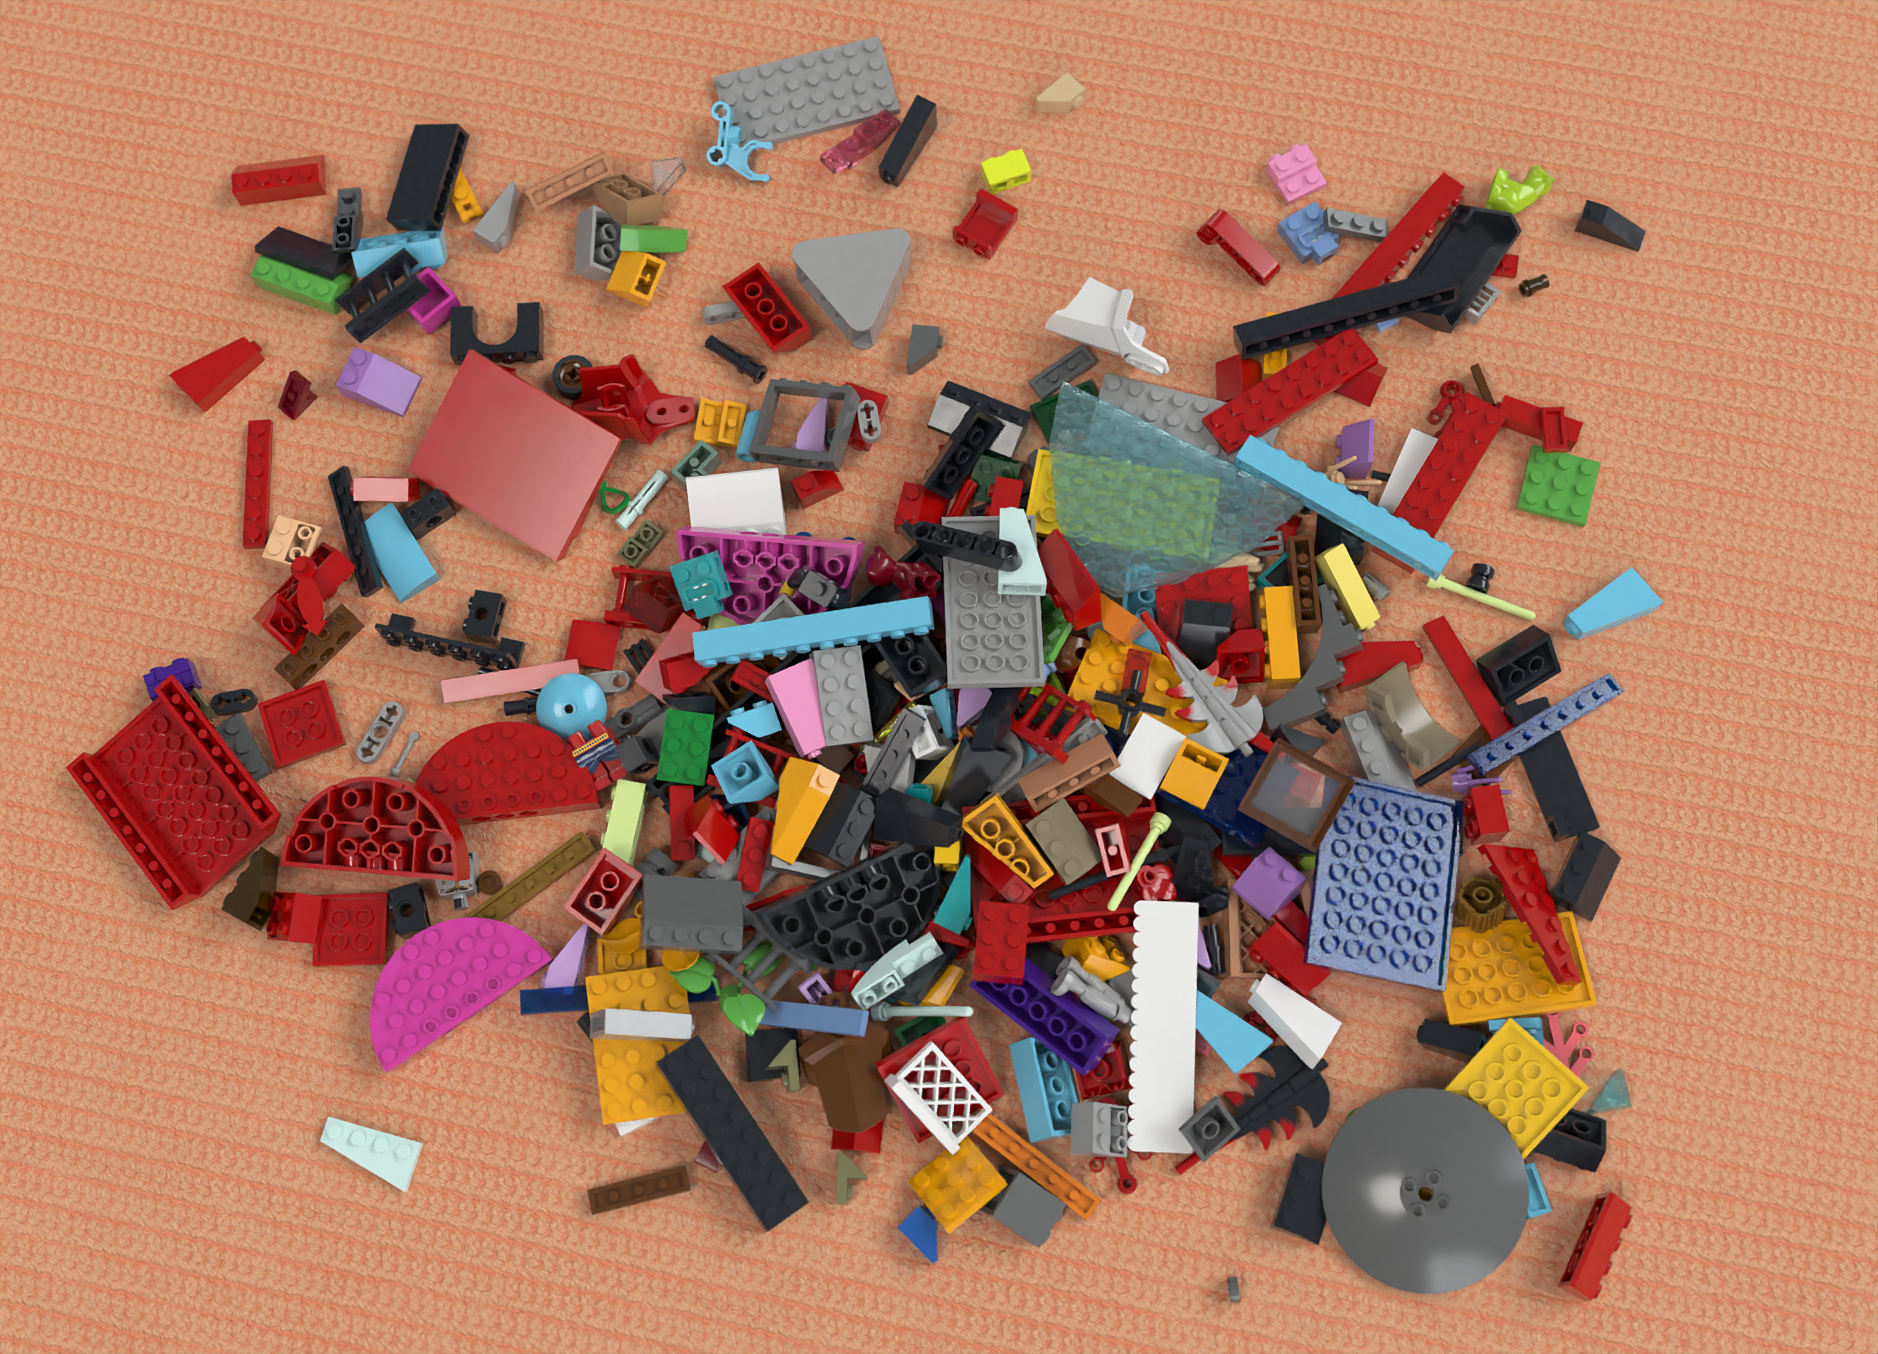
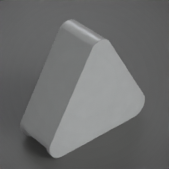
M895 228L806 240L796 244L792 251V257L796 264V278L855 348L866 350L873 347L879 338L912 263L909 234L904 229Z

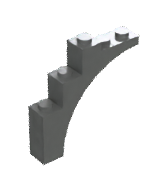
M1326 584L1318 587V594L1322 605L1323 625L1321 641L1312 664L1291 691L1278 701L1262 708L1272 733L1280 724L1294 727L1326 714L1325 706L1328 705L1324 693H1319V691L1345 681L1343 674L1346 673L1342 660L1337 661V659L1363 649L1361 642L1365 640L1360 628L1355 629L1352 623L1343 625L1347 621L1343 611H1338L1335 603L1339 602L1334 589L1329 590Z

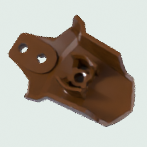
M848 991L833 992L819 999L820 1006L834 1007L832 1002L838 1000L840 1001L839 1008L858 1009ZM867 1022L864 1037L815 1031L814 1035L798 1049L803 1073L808 1083L818 1088L830 1128L844 1132L861 1133L879 1123L889 1113H892L890 1091L875 1065L876 1062L895 1052L889 1030Z

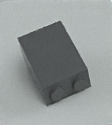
M1001 1165L997 1172L1003 1177L1008 1186L979 1210L1030 1244L1040 1248L1048 1240L1054 1223L1058 1222L1062 1217L1066 1204L1022 1173Z

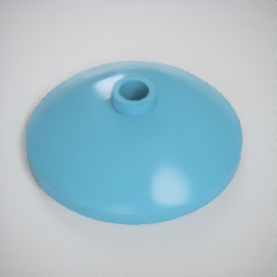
M576 673L563 674L551 679L542 688L536 704L537 718L542 728L556 734L567 743H570L568 737L581 730L585 739L588 740L593 736L587 726L598 719L603 724L605 722L607 701L600 686L589 677ZM568 704L572 705L574 708L572 713L566 712V706Z

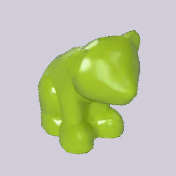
M1535 165L1529 169L1524 182L1518 183L1508 178L1507 170L1498 167L1491 184L1485 209L1510 212L1513 215L1518 214L1532 205L1538 198L1547 195L1552 188L1554 178L1543 170L1540 165Z

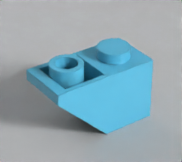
M766 700L754 703V709L745 711L744 707L730 711L731 716L727 717L728 723L757 737L782 730L773 703L767 704Z

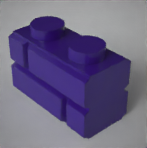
M188 658L175 659L171 665L164 668L161 666L152 668L149 671L150 673L143 675L149 697L152 701L159 697L154 689L171 674L177 678L187 693H190L193 688H202L196 666Z

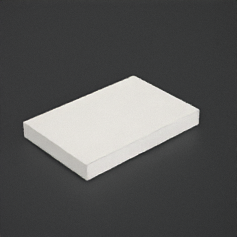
M1143 713L1117 759L1120 767L1111 771L1109 775L1151 800L1186 736Z

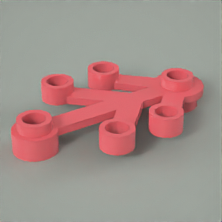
M1561 1012L1543 1014L1548 1020L1553 1041L1552 1045L1544 1039V1048L1579 1078V1074L1586 1063L1594 1057L1593 1049L1588 1046L1580 1048L1577 1052L1578 1059L1571 1068L1568 1057L1581 1037L1588 1033V1026L1583 1022L1575 1023L1571 1028V1035L1564 1044L1558 1020ZM1577 1025H1580V1026L1583 1027V1029H1584L1583 1034L1577 1033V1031H1576V1026H1577ZM1583 1050L1589 1052L1590 1056L1588 1059L1582 1056Z

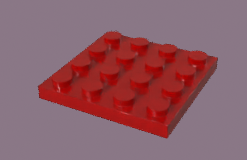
M1247 565L1153 574L1157 625L1176 646L1178 645L1183 598L1232 603L1233 609L1229 637L1237 630L1253 629ZM1160 647V649H1161V654L1164 655V656H1166L1165 653L1163 652L1162 648Z
M964 1016L954 1018L875 1063L883 1080H885L890 1074L895 1076L925 1045L932 1041L987 1104L1004 1096ZM933 1050L925 1057L924 1065L936 1064V1054ZM918 1070L910 1071L904 1077L907 1083H917ZM924 1070L923 1083L934 1082L935 1070ZM940 1070L939 1082H950L951 1071ZM886 1083L917 1143L920 1144L934 1136ZM965 1086L955 1087L954 1099H965ZM933 1087L922 1088L921 1098L923 1100H932ZM939 1087L938 1099H949L950 1087ZM970 1103L969 1115L981 1109L982 1105L980 1103ZM937 1104L936 1115L947 1116L948 1104ZM954 1104L953 1116H964L965 1104Z

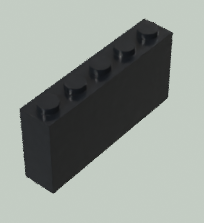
M415 124L386 220L398 231L442 230L470 136L459 124Z

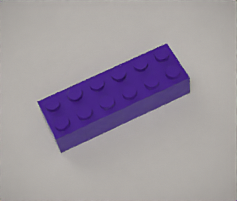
M1026 957L1022 985L973 981L972 979L969 984L971 988L1083 1076L1097 1067L1119 1032L1118 1028L1087 1004L1083 1003L1082 1000L1070 991L1061 996L1052 994L1050 990L1055 980Z

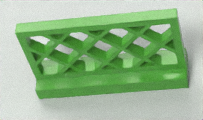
M1047 595L1042 596L1040 599L1044 665L1054 662L1073 628L1071 623L1068 624L1065 621L1062 610L1056 608L1053 600H1050Z

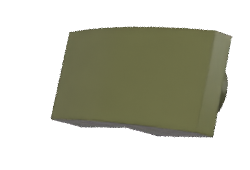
M646 519L636 534L627 539L617 555L636 568L653 551L666 533Z

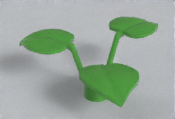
M761 942L743 961L742 964L747 966L743 971V977L746 978L750 970L753 971L771 951V943ZM699 957L696 963L688 969L681 971L670 970V975L674 977L683 989L689 992H703L710 987L712 982L716 989V995L720 996L719 1007L728 1020L744 1033L753 1036L764 1017L765 1005L756 995L745 994L741 997L740 992L743 985L741 982L737 986L727 985L720 989L717 979L712 976L715 972L714 964L702 957ZM780 957L761 976L773 972L779 963Z

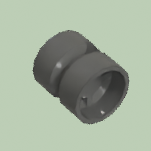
M654 847L645 857L646 862L640 863L636 870L643 875L670 876L677 868V865Z

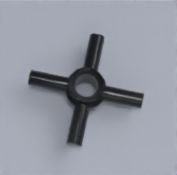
M1133 670L1129 689L1123 691L1120 696L1099 690L1095 692V700L1117 705L1118 712L1122 716L1118 736L1123 738L1127 737L1131 718L1135 717L1140 711L1161 717L1165 716V707L1143 702L1142 695L1138 691L1142 677L1140 670ZM1131 701L1135 706H1129L1125 702Z

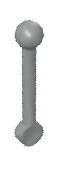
M417 732L410 733V741L396 766L391 769L393 776L400 774V767L413 743L419 740Z

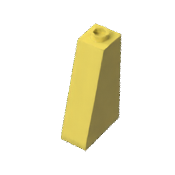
M1344 544L1328 548L1316 556V572L1324 579L1323 583L1327 585L1329 590L1334 589L1339 601L1337 605L1343 611L1347 621L1352 623L1355 629L1360 628L1363 632L1376 625L1374 621L1380 618V615Z

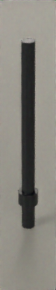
M1182 843L1166 849L1161 847L1154 850V853L1146 856L1141 867L1156 862L1160 864L1168 861L1169 857L1180 853ZM1103 871L1069 885L1048 891L1047 895L1049 900L1052 901L1125 873L1107 877L1106 871Z

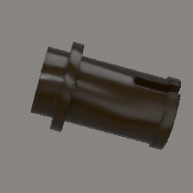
M1542 274L1531 280H1523L1519 284L1521 295L1530 297L1534 292L1548 288L1550 285L1549 280L1543 282L1548 277Z

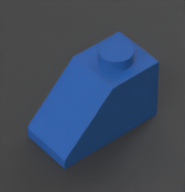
M918 1206L898 1226V1229L935 1265L937 1262V1223L934 1221L936 1217L927 1206L924 1209Z

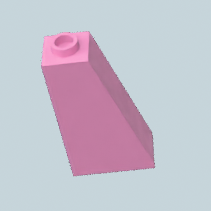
M810 658L768 676L765 680L801 759L806 756L812 759L821 755V750L826 746L814 664Z

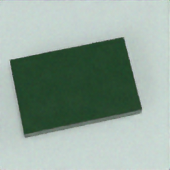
M1090 379L1030 405L1029 409L1048 446L1089 429L1099 394Z

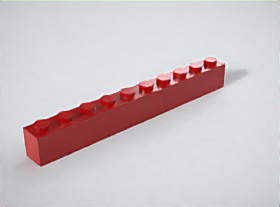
M1443 172L1332 299L1378 287L1385 283H1391L1397 275L1396 271L1399 267L1403 269L1410 260L1409 256L1413 252L1416 254L1423 246L1424 242L1422 241L1426 237L1430 238L1437 229L1436 225L1439 222L1443 223L1450 215L1449 210L1453 206L1456 208L1464 198L1462 193L1465 186ZM1336 335L1318 339L1313 342L1320 346Z

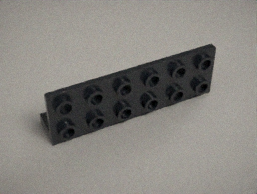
M393 613L388 626L378 623L375 625V629L380 634V637L390 646L400 647V645H404L416 652L427 650L432 655L444 657L445 654L461 662H466V659L484 667H488V664L495 665L502 671L519 668L526 646L522 641L502 637L499 648L496 650L414 632L413 629L416 623L414 618Z
M1541 697L1519 705L1516 701L1507 703L1502 712L1516 733L1512 737L1514 745L1518 743L1524 748L1519 757L1554 843L1575 837L1582 831L1587 833L1597 830L1600 825L1547 697Z

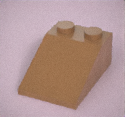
M624 172L609 175L589 185L613 220L620 224L637 226L652 224L653 221L662 220L663 194Z

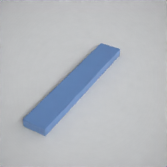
M771 1000L777 1009L774 1012L767 1007L764 1017L759 1024L864 1037L869 1012L858 1009Z

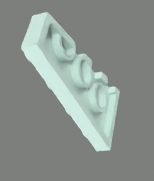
M328 1117L320 1139L321 1142L404 1192L408 1191L423 1146L419 1142Z

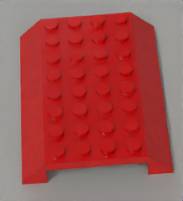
M171 674L154 689L159 696L96 753H81L66 769L170 909L175 910L204 896L275 833L281 813L181 683Z
M1138 794L1142 797L1143 801L1128 818L1097 804L1088 795L1064 797L1099 850L1100 847L1095 829L1124 823L1130 848V861H1133L1150 832V820L1154 813H1156L1154 795L1149 800ZM1028 800L1006 803L1030 837L1031 835L1024 827V824L1051 806L1049 805L1035 813ZM976 806L962 807V816ZM964 830L965 853L972 857L982 844ZM1158 837L1148 855L1154 853V850L1159 849ZM1103 859L1073 882L1105 871ZM1156 862V863L1150 864V865H1148V866L1153 867V866H1155V865H1157V864H1159V863ZM971 864V903L975 934L977 935L980 901L1010 902ZM1054 870V875L1034 888L1038 893L1027 904L1029 905L1026 944L1141 932L1137 931L1133 924L1135 918L1139 916L1134 911V905L1138 901H1144L1141 897V888L1136 885L1135 879H1133L1115 911H1110L1107 905L1125 874L1050 901L1047 892L1065 886Z

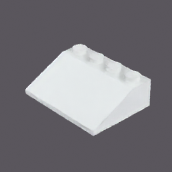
M778 468L686 477L691 527L787 535Z

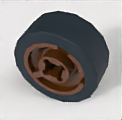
M569 355L556 363L552 371V379L558 392L564 398L577 400L581 397L580 368L593 367L591 362L585 357ZM573 375H578L574 380L571 379Z

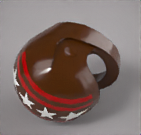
M1068 635L1053 662L1057 668L1056 671L1069 673L1078 669L1082 661L1076 657L1075 651L1091 649V642Z

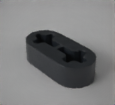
M249 689L219 693L211 700L212 710L220 716L249 712L258 704L257 696ZM246 695L250 698V700H247L246 705H244L242 702H238L243 701ZM222 700L226 701L227 703H230L225 704L224 709H221L218 706L222 704Z

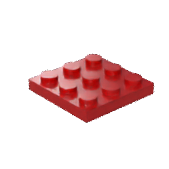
M325 680L257 704L278 769L346 745Z
M390 894L318 895L322 896L316 942L313 944L312 966L315 968L385 966L387 964L389 927L387 898H390Z

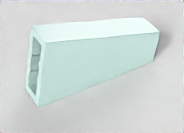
M1014 507L1000 508L999 539L1015 544L1022 558V565L1014 572L998 569V594L1045 596L1047 580L1024 509Z

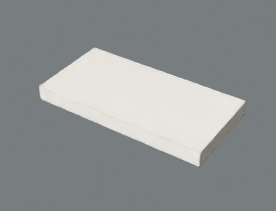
M1411 428L1378 506L1384 507L1391 515L1394 513L1438 441L1437 438Z

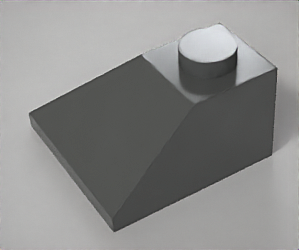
M1216 1095L1179 1128V1131L1202 1162L1209 1159L1241 1130Z

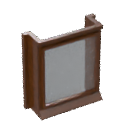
M1278 738L1246 792L1238 810L1316 853L1356 780Z

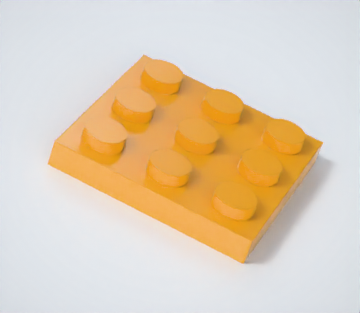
M968 1136L958 1144L960 1149L954 1155L946 1149L907 1181L949 1234L1008 1186L1003 1177Z

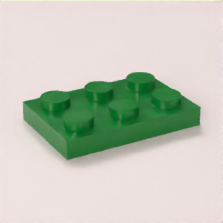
M667 709L657 780L705 786L715 715Z

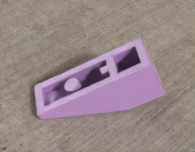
M819 398L797 433V442H793L792 449L826 453L829 399Z
M583 923L550 964L548 973H544L542 987H544V991L547 994L576 999L592 928L587 924Z

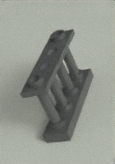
M742 904L743 928H747L750 925L755 930L753 932L754 936L742 948V952L737 954L729 963L720 957L719 954L704 953L703 956L712 964L717 961L747 989L764 1002L765 1009L769 1007L775 1012L777 1007L771 1001V998L795 972L802 970L808 975L814 967L809 963L808 959L803 960L779 945L767 934L756 915ZM767 940L772 944L770 947L771 951L746 978L743 977L736 969L761 942L764 943ZM785 955L789 959L787 962L789 965L762 993L753 984L778 957L781 958Z

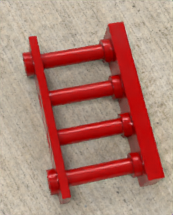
M628 565L612 567L611 571L615 579H619L615 608L612 611L605 610L604 620L606 624L621 628L669 632L679 619V617H672L670 615L675 584L672 573L633 569ZM628 580L642 581L638 610L635 613L624 610ZM651 582L665 583L661 611L658 615H651L647 612ZM693 609L684 610V612L690 614L693 612Z
M1045 683V686L1037 687L1042 691L1022 719L1019 718L1016 721L1013 719V713L1010 717L1013 725L1009 730L1032 746L1064 764L1069 757L1062 750L1064 742L1083 716L1088 717L1094 722L1097 717L1091 711L1093 707L1086 701L1081 699L1078 702ZM1023 687L1017 696L1020 704L1032 687ZM1050 696L1059 700L1038 729L1035 728L1034 731L1029 729L1031 727L1029 724ZM1066 706L1076 710L1055 739L1052 738L1051 741L1047 740V732Z
M733 726L732 730L727 728L725 730V734L731 736L724 757L737 749L740 740L745 742L752 740L760 753L762 749L776 753L770 767L776 778L785 757L815 763L808 756L801 759L799 754L797 756L745 736L746 731ZM709 773L706 783L722 789L715 773ZM771 793L764 799L754 802L775 809L777 798L772 797L773 793Z

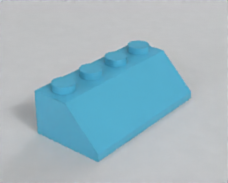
M442 227L441 231H408L361 239L357 250L351 252L358 278L367 276L404 247L419 262V264L411 269L412 272L419 271L422 267L430 266L431 269L442 267L447 260L444 227Z
M1035 1037L1010 1044L1011 1057L1030 1142L1048 1141L1071 1136L1072 1103H1078L1070 1065Z

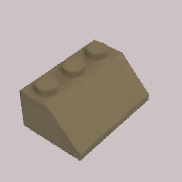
M1064 798L1058 800L1024 824V827L1064 885H1069L1102 860L1101 851Z

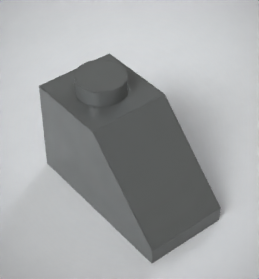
M912 325L907 360V372L909 375L914 374L937 357L938 349L943 347V336L940 335L939 327Z

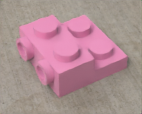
M1296 144L1288 150V153L1282 156L1280 153L1273 155L1267 165L1266 172L1287 205L1325 188L1327 185L1326 180L1316 166V158L1306 144L1301 147L1299 144Z

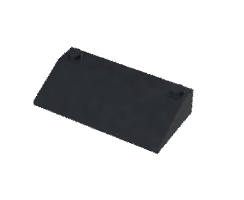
M1458 204L1407 277L1410 278L1449 267L1459 283L1458 301L1409 314L1406 317L1432 330L1451 334L1522 230L1513 213Z

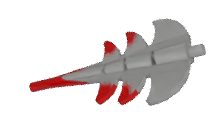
M1144 611L1139 617L1152 632L1182 681L1178 686L1167 689L1165 695L1178 700L1188 698L1193 700L1192 705L1184 709H1178L1175 715L1190 723L1206 721L1208 724L1206 729L1196 734H1189L1187 738L1220 755L1240 749L1245 757L1250 756L1254 751L1248 745V742L1257 735L1263 721V711L1258 698L1252 695L1247 704L1241 707H1233L1231 704L1238 691L1236 677L1232 676L1229 682L1223 686L1214 687L1212 683L1218 676L1219 662L1215 660L1208 668L1199 671L1160 629L1150 614Z

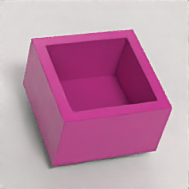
M430 267L426 268L418 276L429 286L431 292L405 310L427 335L451 318V307L461 306L457 296Z

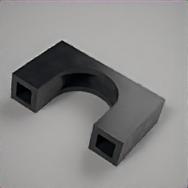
M540 302L517 303L516 331L509 340L498 345L485 344L478 339V315L473 306L451 307L450 356L454 364L461 366L468 351L471 349L494 363L513 364L518 361L534 363L537 360H544V311Z

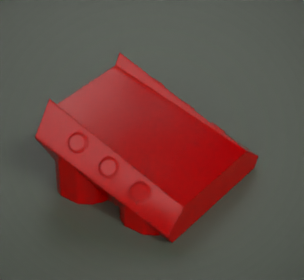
M1122 1040L1113 1041L1097 1067L1085 1076L1075 1069L1083 1100L1133 1088L1129 1083V1077L1132 1073L1125 1050L1126 1047Z

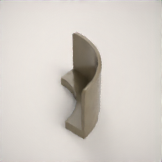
M1400 662L1366 687V695L1371 713H1376L1381 723L1379 729L1389 743L1393 741L1402 751L1400 755L1416 768L1424 772L1459 745V739L1441 728L1421 705L1412 688L1405 662Z

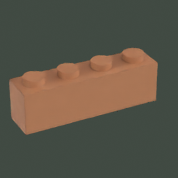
M1103 733L1067 752L1066 754L1069 757L1064 764L1054 759L1018 779L1035 813L1120 767Z

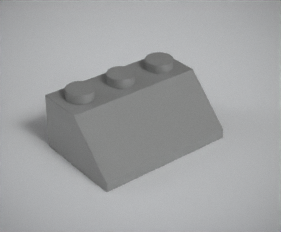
M594 205L578 214L574 274L592 281H610L622 252L620 250L621 224L614 221L608 211Z

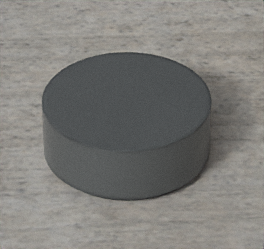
M1228 1277L1230 1302L1239 1303L1241 1299L1238 1277Z

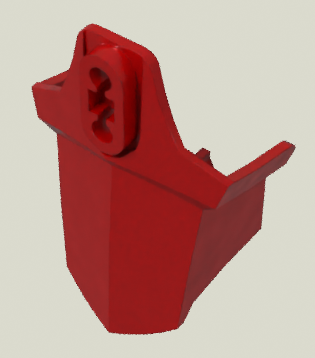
M633 354L623 357L618 365L580 368L581 397L574 401L571 408L623 439L635 438L640 444L652 445L661 433L695 420L694 399L692 397L661 393L651 378L641 368L636 356Z

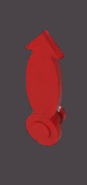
M300 556L293 560L291 573L299 581L297 586L298 606L304 620L308 623L302 626L319 637L328 620H323V597L318 584L313 580L317 572V565L312 558Z

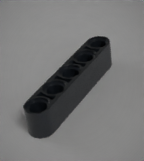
M926 521L915 523L910 531L918 548L925 552L1007 572H1014L1022 565L1019 551L1015 544L1010 541Z

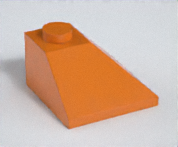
M1101 593L1103 629L1110 633L1107 638L1117 645L1123 642L1128 646L1148 630L1143 621Z

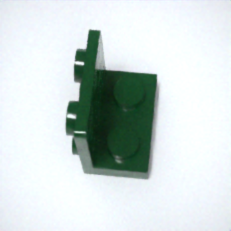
M984 451L975 463L970 479L977 484V489L971 499L985 503L992 501V498L988 497L990 483L995 484L996 476L1018 480L1025 462L1016 459L1007 460Z

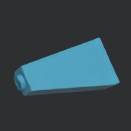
M1631 567L1571 612L1562 623L1565 630L1571 636H1575L1577 640L1653 613L1660 607L1663 601Z
M1196 990L1195 1029L1233 1074L1236 1075L1268 1048L1273 1041Z

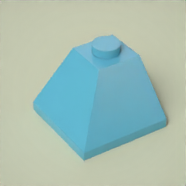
M752 740L711 765L730 804L760 801L779 789V783L772 769Z

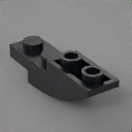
M360 187L338 189L337 217H334L333 254L355 252L359 246L364 216L361 210L362 192Z

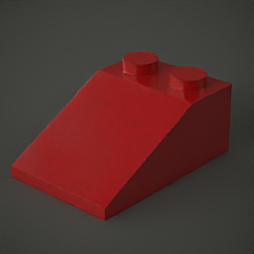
M604 847L563 908L599 934L607 935L623 916L643 874Z

